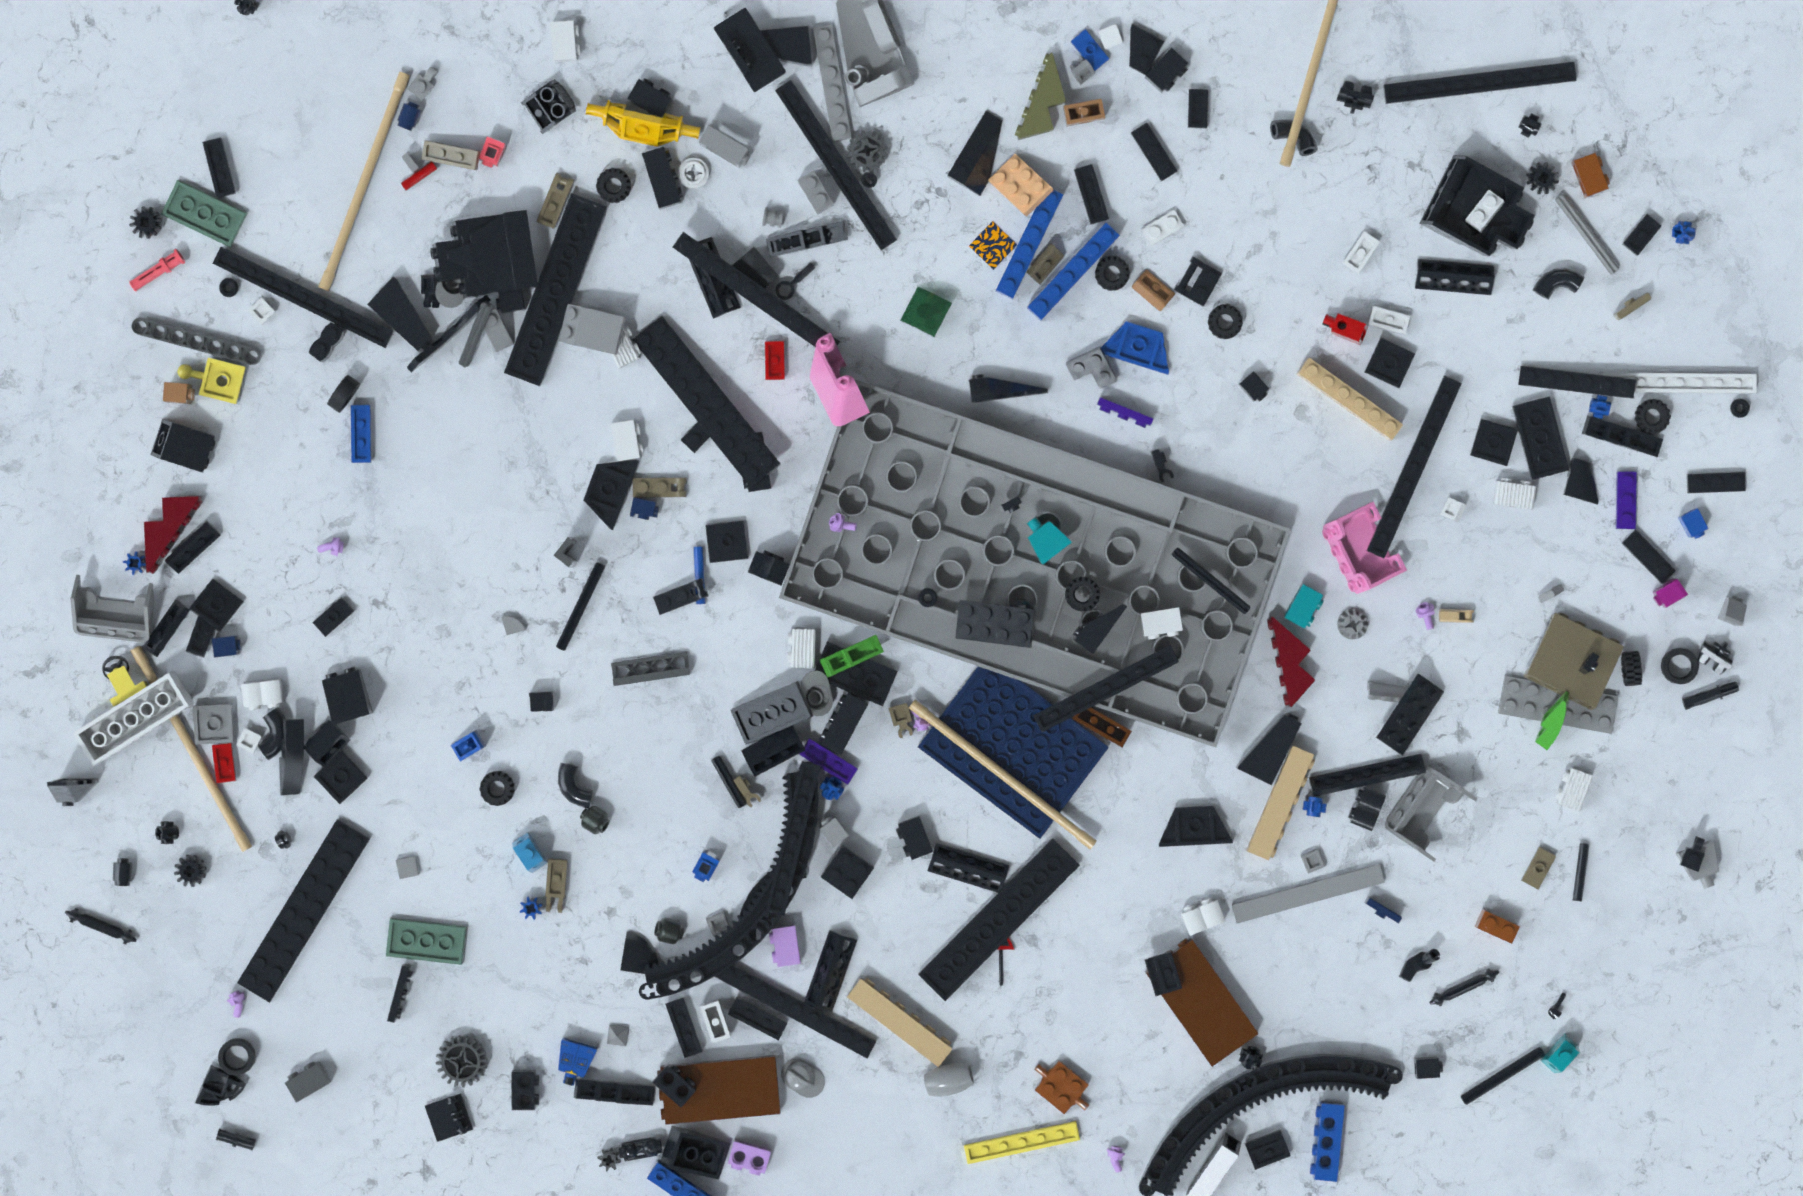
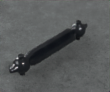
M78 908L65 911L71 923L78 921L83 926L113 938H122L125 945L137 941L130 929L124 932L117 926L87 914H80Z
M1488 968L1485 974H1479L1445 990L1442 994L1435 993L1429 1003L1430 1005L1442 1006L1444 1000L1456 998L1485 984L1487 980L1494 982V979L1500 972L1499 970H1490Z

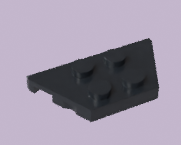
M637 460L596 464L583 501L611 530H614L639 461Z
M1214 806L1174 807L1160 839L1159 847L1233 843V840Z

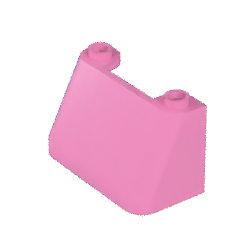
M829 333L819 338L816 343L809 376L832 424L843 426L870 412L854 378L849 375L841 377L840 369L841 367H846V364L832 334Z

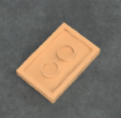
M1016 154L988 179L990 184L1026 217L1053 191V188Z

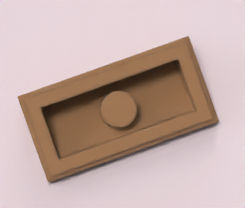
M1147 269L1132 285V288L1158 311H1161L1175 295L1172 290Z

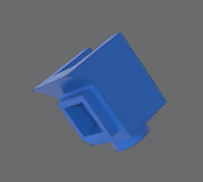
M703 851L692 871L695 874L694 878L701 882L709 881L720 860L713 858ZM703 862L711 866L708 874L699 871Z

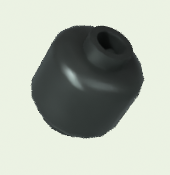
M596 806L584 809L580 815V819H582L581 826L593 834L603 833L610 822L608 814Z
M662 918L661 921H657L654 935L657 936L658 941L668 944H676L679 939H682L684 934V928H681L680 921L670 918Z

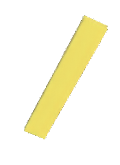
M1072 1121L965 1144L964 1149L967 1163L972 1164L1080 1140L1077 1123Z

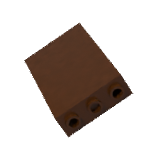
M1185 938L1177 944V949L1167 951L1172 953L1182 989L1162 994L1161 996L1213 1067L1259 1033L1192 939L1188 940Z
M776 1055L675 1064L682 1071L680 1074L684 1078L690 1077L696 1083L695 1087L697 1088L695 1093L682 1107H679L665 1093L659 1090V1099L664 1103V1108L661 1109V1120H665V1125L781 1113ZM661 1065L660 1070H657V1075L666 1065ZM665 1073L663 1079L665 1082L670 1083L674 1080V1076L671 1073ZM686 1086L678 1087L680 1095L688 1094L689 1091Z

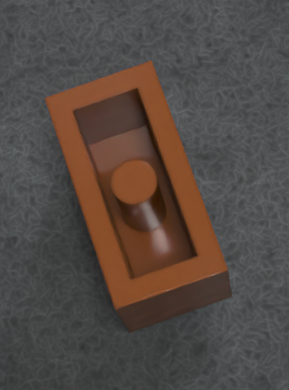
M1596 153L1571 162L1584 198L1609 189V178L1607 174H1603L1601 169L1603 163L1600 156H1597Z
M1483 909L1474 926L1511 944L1520 926Z

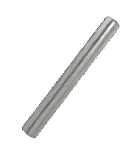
M1565 194L1558 196L1555 201L1610 274L1617 272L1619 267Z

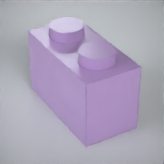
M795 924L772 928L769 937L770 944L775 946V951L772 952L773 963H777L778 967L801 964Z

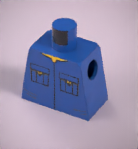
M562 1038L558 1070L565 1072L564 1084L574 1086L576 1076L585 1077L597 1052V1047Z

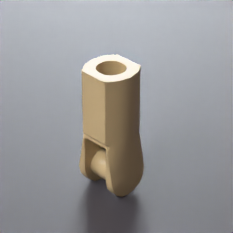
M1439 609V622L1474 623V620H1472L1474 610ZM1460 612H1465L1464 620H1459Z

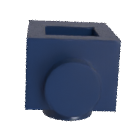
M633 498L630 517L638 514L640 519L649 520V517L657 518L659 507L656 506L657 502Z

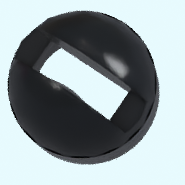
M866 172L862 175L861 182L865 187L872 188L877 183V177L874 173ZM865 176H868V178L872 182L871 184L867 182Z

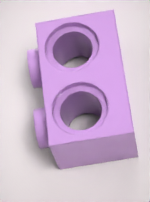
M734 1139L728 1164H731L733 1169H749V1173L760 1176L761 1173L765 1174L771 1149ZM737 1151H742L745 1154V1158L739 1161L734 1157V1154ZM760 1156L763 1158L764 1163L757 1166L753 1163V1158Z

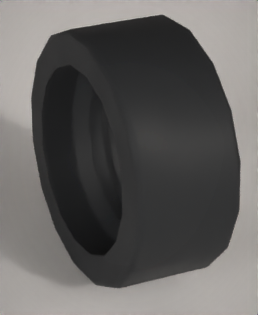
M349 375L345 376L332 393L327 405L340 413L350 402L360 383Z
M1672 649L1662 658V674L1671 683L1687 684L1694 680L1698 674V659L1688 649ZM1676 655H1684L1691 662V670L1685 677H1675L1669 671V662Z
M236 1038L229 1040L222 1045L218 1053L219 1065L229 1075H243L255 1063V1049L245 1039ZM232 1046H241L247 1051V1063L241 1068H233L226 1062V1052Z

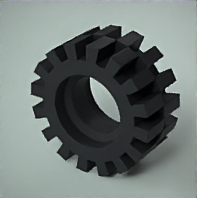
M606 169L597 178V192L606 202L620 203V201H624L629 196L631 181L628 175L621 169ZM616 178L621 182V189L616 193H611L606 188L608 180Z
M1118 256L1105 257L1098 263L1095 269L1097 283L1108 291L1121 289L1129 280V266L1124 259ZM1109 266H1115L1120 271V276L1115 281H1110L1105 276V270Z
M1229 304L1217 306L1208 316L1209 330L1219 339H1229L1236 336L1243 326L1241 312L1235 306ZM1223 314L1229 315L1233 320V324L1229 329H1222L1218 325V318Z
M1649 399L1638 405L1634 420L1641 431L1648 434L1659 433L1665 430L1670 423V409L1661 400ZM1650 409H1655L1660 414V419L1655 424H1650L1646 420V412Z
M1078 577L1067 585L1065 598L1071 608L1077 611H1089L1099 602L1100 589L1092 579ZM1081 586L1088 588L1090 591V597L1085 602H1080L1075 597V591Z
M1622 652L1621 670L1624 685H1642V663L1639 652Z
M494 771L487 774L480 783L479 791L481 797L489 805L500 806L506 804L512 799L515 792L513 779L502 771ZM494 781L502 782L505 787L504 793L500 796H495L490 792V785Z

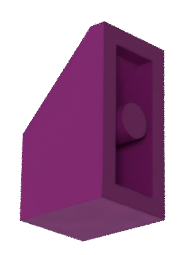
M1670 579L1653 591L1655 595L1653 597L1654 601L1659 607L1662 605L1663 608L1669 607L1688 595L1678 579Z

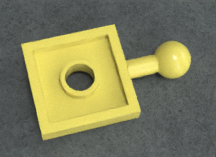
M208 358L204 372L193 370L188 364H182L179 366L177 373L182 379H189L190 377L201 379L199 395L237 404L246 367ZM222 375L226 376L228 380L227 384L223 387L217 383V379Z

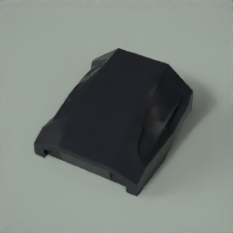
M555 79L521 102L540 127L542 134L576 112L574 101L565 88Z

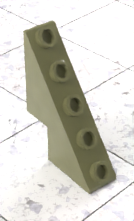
M1052 52L1045 55L1042 64L1046 66L1043 72L1039 71L1035 82L1039 84L1036 90L1032 89L1028 100L1032 101L1030 107H1025L1023 111V125L1018 124L1015 136H1018V140L1053 131L1054 128L1048 108L1066 103Z

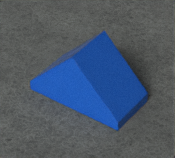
M477 730L453 743L451 747L461 762L486 747Z

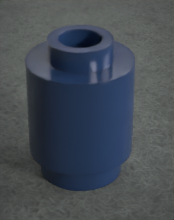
M410 101L408 105L404 103L397 119L399 121L397 126L412 131L422 111L418 109L420 105Z

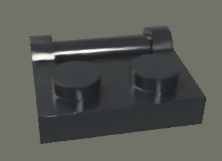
M1192 257L1187 271L1179 285L1175 286L1174 291L1204 307L1222 273L1199 259ZM1199 267L1202 271L1191 291L1188 292L1185 288L1196 268Z

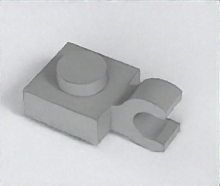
M430 67L424 77L418 74L407 89L424 101L434 88V85L430 82L438 71Z

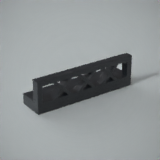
M712 237L698 241L702 245L707 243L710 250L720 257ZM689 259L713 319L741 308L734 290L727 285L722 289L717 278ZM726 297L731 300L733 307L728 308L725 301Z
M1417 259L1415 289L1491 295L1495 278L1494 266ZM1421 277L1431 279L1428 283H1420ZM1448 279L1450 283L1442 285L1439 281ZM1461 281H1468L1470 284L1464 287L1460 286L1458 283ZM1481 282L1489 283L1488 289L1479 288L1477 285Z
M936 843L927 871L999 893L1006 880L1009 865ZM934 862L942 864L944 867L938 868L933 865ZM953 869H959L962 873H954ZM971 875H979L980 879H974ZM995 880L1000 882L999 886L993 885L989 881Z
M829 930L804 1003L818 1009L833 1011L857 939ZM845 940L849 941L848 948L843 951ZM842 959V965L837 969L836 965ZM836 978L835 985L831 987V980ZM829 995L830 999L828 1005L825 1006L823 1005V1002L825 998Z

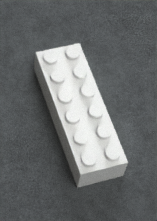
M175 671L170 672L73 734L94 766L194 705V702Z

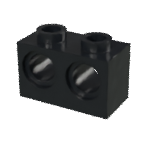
M668 1063L652 1083L679 1107H682L697 1090L695 1087L696 1083L690 1077L684 1078L680 1074L682 1071L675 1064L671 1066ZM671 1073L674 1076V1080L670 1083L665 1082L663 1075ZM686 1086L689 1091L688 1094L680 1095L678 1087Z
M512 1070V1110H535L536 1105H539V1094H536V1086H539V1075H536V1070ZM526 1075L530 1078L531 1083L523 1085L520 1078ZM522 1095H528L531 1098V1102L523 1104L520 1098Z

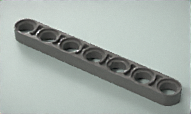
M136 318L132 322L133 332L141 336L249 365H256L261 360L260 351L253 347L145 318ZM139 321H143L146 324V329L143 332L136 330V323ZM157 326H162L165 330L164 335L161 337H157L154 334V329ZM176 331L183 333V339L180 342L173 340V334ZM194 336H199L202 340L201 345L198 347H194L191 343ZM213 341L220 343V349L217 352H213L210 349V344ZM231 346H236L239 349V353L235 357H231L228 353ZM250 351H255L258 355L254 362H250L247 359V354Z

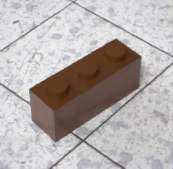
M1089 708L1072 717L1073 720L1122 748L1132 732L1093 708Z

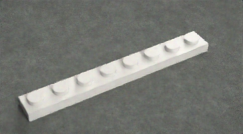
M1602 373L1603 376L1636 379L1635 392L1757 393V374Z

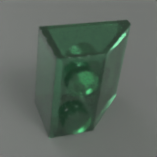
M917 287L900 321L934 338L952 303L936 294Z

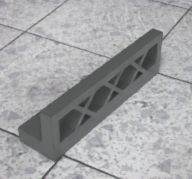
M567 537L553 556L567 567L573 568L578 561L570 556L568 552L577 541L572 537Z
M687 652L611 663L614 686L690 675ZM684 656L685 668L677 669L671 664L676 657ZM672 658L670 662L665 659ZM657 660H663L668 664L663 671L658 672L652 667ZM648 661H653L651 665L646 663ZM638 663H644L649 667L644 674H638L633 670ZM628 664H634L632 668L628 666ZM624 665L630 670L625 677L617 678L616 666ZM650 669H652L653 671H655V672H652V673H648V671H649ZM631 672H633V673L636 674V675L629 676V674H630Z

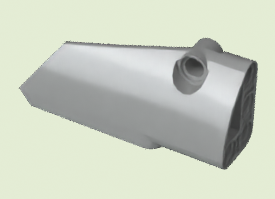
M838 0L836 7L847 65L845 81L852 87L859 107L914 85L915 83L899 48L901 46L899 37L883 0ZM855 72H856V73L858 74V76H859V79H858L857 82H856V81L854 80V78H853V75H854Z

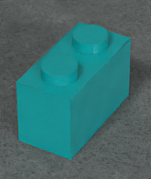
M1301 584L1283 618L1303 629L1306 626L1310 627L1315 618L1312 616L1316 609L1319 610L1324 602L1322 599L1323 595Z

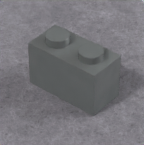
M313 1061L304 1066L305 1071L300 1074L296 1071L287 1076L289 1080L285 1082V1085L296 1103L331 1082L320 1062L315 1064Z

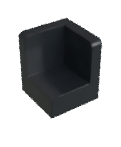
M553 691L529 693L531 712L554 711Z

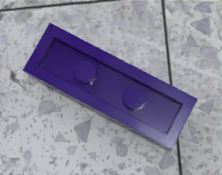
M1101 397L1097 402V405L1100 406L1099 410L1108 414L1111 411L1118 413L1117 417L1128 421L1129 418L1136 421L1135 424L1140 427L1146 428V425L1151 426L1153 422L1151 417Z
M1616 472L1615 529H1636L1637 472Z
M810 738L804 746L805 751L799 754L813 764L820 765L821 769L847 785L858 770L857 767Z

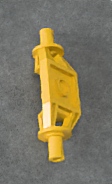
M608 100L605 106L587 103L585 115L601 117L603 126L607 125L623 140L659 147L674 140L678 142L679 137L682 135L696 139L699 138L701 127L684 124V116L681 115L677 117L664 113L663 118L656 117L655 115L626 110V104L611 103V100ZM611 115V116H613L614 118L620 120V124H618L616 121H614V120H613L612 118H610L609 116ZM676 129L675 132L664 134V130Z

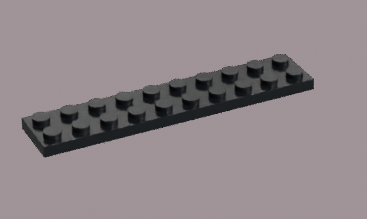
M572 193L570 194L539 277L538 287L535 288L506 365L505 374L541 386L561 333L567 305L572 303L607 206Z
M663 316L632 339L750 488H753L781 465Z
M336 820L237 982L239 985L269 1003L272 1001L370 838L341 820Z
M1052 838L918 975L946 1001L1080 864Z

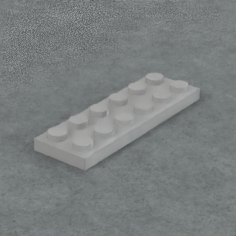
M1504 676L1498 714L1542 721L1543 715L1555 704L1561 695L1531 680ZM1602 694L1597 707L1593 710L1569 700L1563 725L1612 734L1618 696Z

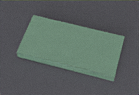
M179 180L176 181L161 215L230 248L248 214Z
M390 918L386 956L462 965L467 926Z

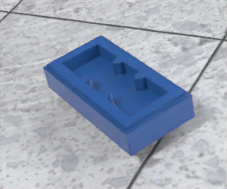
M1086 29L1070 41L1080 55L1091 64L1094 71L1109 60L1108 56Z

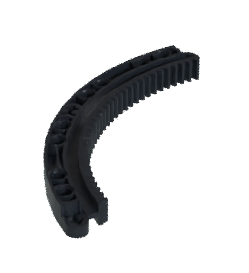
M799 772L787 773L782 777L783 780H787L783 787L788 788L787 791L783 792L785 795H788V798L784 799V802L788 803V805L783 808L788 811V813L783 814V817L787 818V820ZM818 781L814 792L815 800L812 802L809 815L814 818V823L811 826H806L797 864L802 866L803 871L799 875L794 874L792 883L793 893L789 896L787 908L796 895L805 875L814 846L818 822ZM783 821L782 824L786 826L787 821ZM773 858L776 865H770L774 871L767 872L770 879H764L767 885H760L763 891L756 892L758 899L752 898L754 904H747L749 911L743 909L744 916H737L739 922L733 920V927L726 926L728 932L720 931L722 937L715 935V942L709 939V946L703 943L702 950L696 947V953L690 950L689 957L685 953L682 954V960L676 956L675 962L668 959L667 965L664 961L660 962V967L657 963H653L652 969L649 964L646 965L644 970L646 983L642 984L639 988L641 998L645 1000L660 998L700 985L744 958L766 937L783 916L777 914V918L773 917L770 920L773 923L771 927L766 920L762 919L764 916L766 918L770 916V913L766 912V907L778 858ZM753 929H758L761 932L760 939L753 940L750 933ZM736 945H742L744 948V953L741 956H737L733 952ZM698 971L701 974L699 982L691 980L692 972ZM672 979L679 981L680 986L677 990H672L669 987V982ZM657 983L656 991L659 994L658 996L655 995V992H651L649 997L642 993L646 985L652 989L654 988L653 984Z
M1333 1054L1295 1056L1263 1064L1260 1067H1255L1254 1070L1244 1071L1218 1085L1200 1098L1177 1120L1150 1158L1139 1182V1191L1144 1196H1151L1155 1191L1165 1196H1173L1174 1193L1171 1189L1177 1188L1174 1182H1180L1177 1175L1184 1174L1181 1168H1188L1185 1162H1192L1189 1156H1196L1194 1150H1201L1199 1144H1206L1204 1138L1210 1140L1209 1133L1216 1134V1127L1221 1130V1123L1228 1124L1227 1118L1233 1121L1234 1113L1240 1116L1239 1110L1247 1112L1246 1106L1253 1109L1254 1102L1259 1106L1260 1099L1266 1103L1268 1096L1274 1100V1094H1277L1280 1098L1281 1092H1284L1287 1096L1289 1090L1296 1094L1297 1088L1302 1093L1304 1087L1309 1092L1312 1086L1315 1091H1318L1319 1086H1321L1322 1090H1325L1327 1086L1330 1090H1333L1335 1086L1340 1091L1343 1086L1345 1091L1351 1088V1091L1355 1093L1358 1088L1360 1094L1365 1090L1367 1095L1373 1093V1096L1376 1098L1380 1094V1098L1384 1100L1389 1095L1391 1084L1401 1082L1403 1078L1402 1071L1396 1066L1373 1059ZM1343 1060L1350 1061V1067L1348 1069L1341 1068V1062ZM1295 1061L1301 1064L1300 1069L1297 1071L1291 1070V1064ZM1367 1063L1373 1065V1070L1369 1073H1365L1363 1070L1364 1065ZM1272 1066L1278 1068V1073L1275 1076L1268 1074V1070ZM1386 1067H1388V1071L1391 1073L1397 1070L1396 1074L1399 1077L1391 1080V1076L1387 1075ZM1246 1076L1252 1078V1080L1250 1081V1085H1247L1246 1083L1241 1084L1243 1089H1240V1086L1236 1082L1237 1080H1239L1240 1083L1244 1082ZM1227 1089L1229 1091L1228 1097L1220 1098V1090ZM1204 1102L1210 1104V1109L1207 1112L1200 1110V1106ZM1169 1139L1176 1141V1146L1172 1149L1166 1147V1142ZM1159 1158L1163 1159L1164 1165L1156 1168L1154 1161ZM1148 1177L1151 1180L1150 1186L1152 1190L1144 1192L1142 1185L1147 1184L1148 1180L1145 1178Z

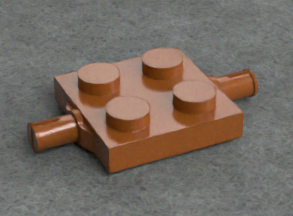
M1059 1060L1049 1070H1046L1040 1064L1035 1067L1034 1070L1043 1076L1035 1091L1064 1115L1075 1104L1079 1105L1084 1111L1088 1108L1090 1104L1084 1101L1081 1096L1089 1084Z

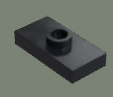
M1189 89L1188 128L1207 129L1208 90Z
M341 597L312 623L326 637L355 611Z
M197 617L186 652L204 658L214 628L200 617Z

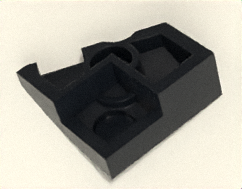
M1572 458L1563 495L1598 505L1599 501L1591 463Z

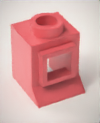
M487 136L479 157L482 160L481 164L490 168L493 165L498 167L506 144ZM489 147L497 150L494 159L486 156Z

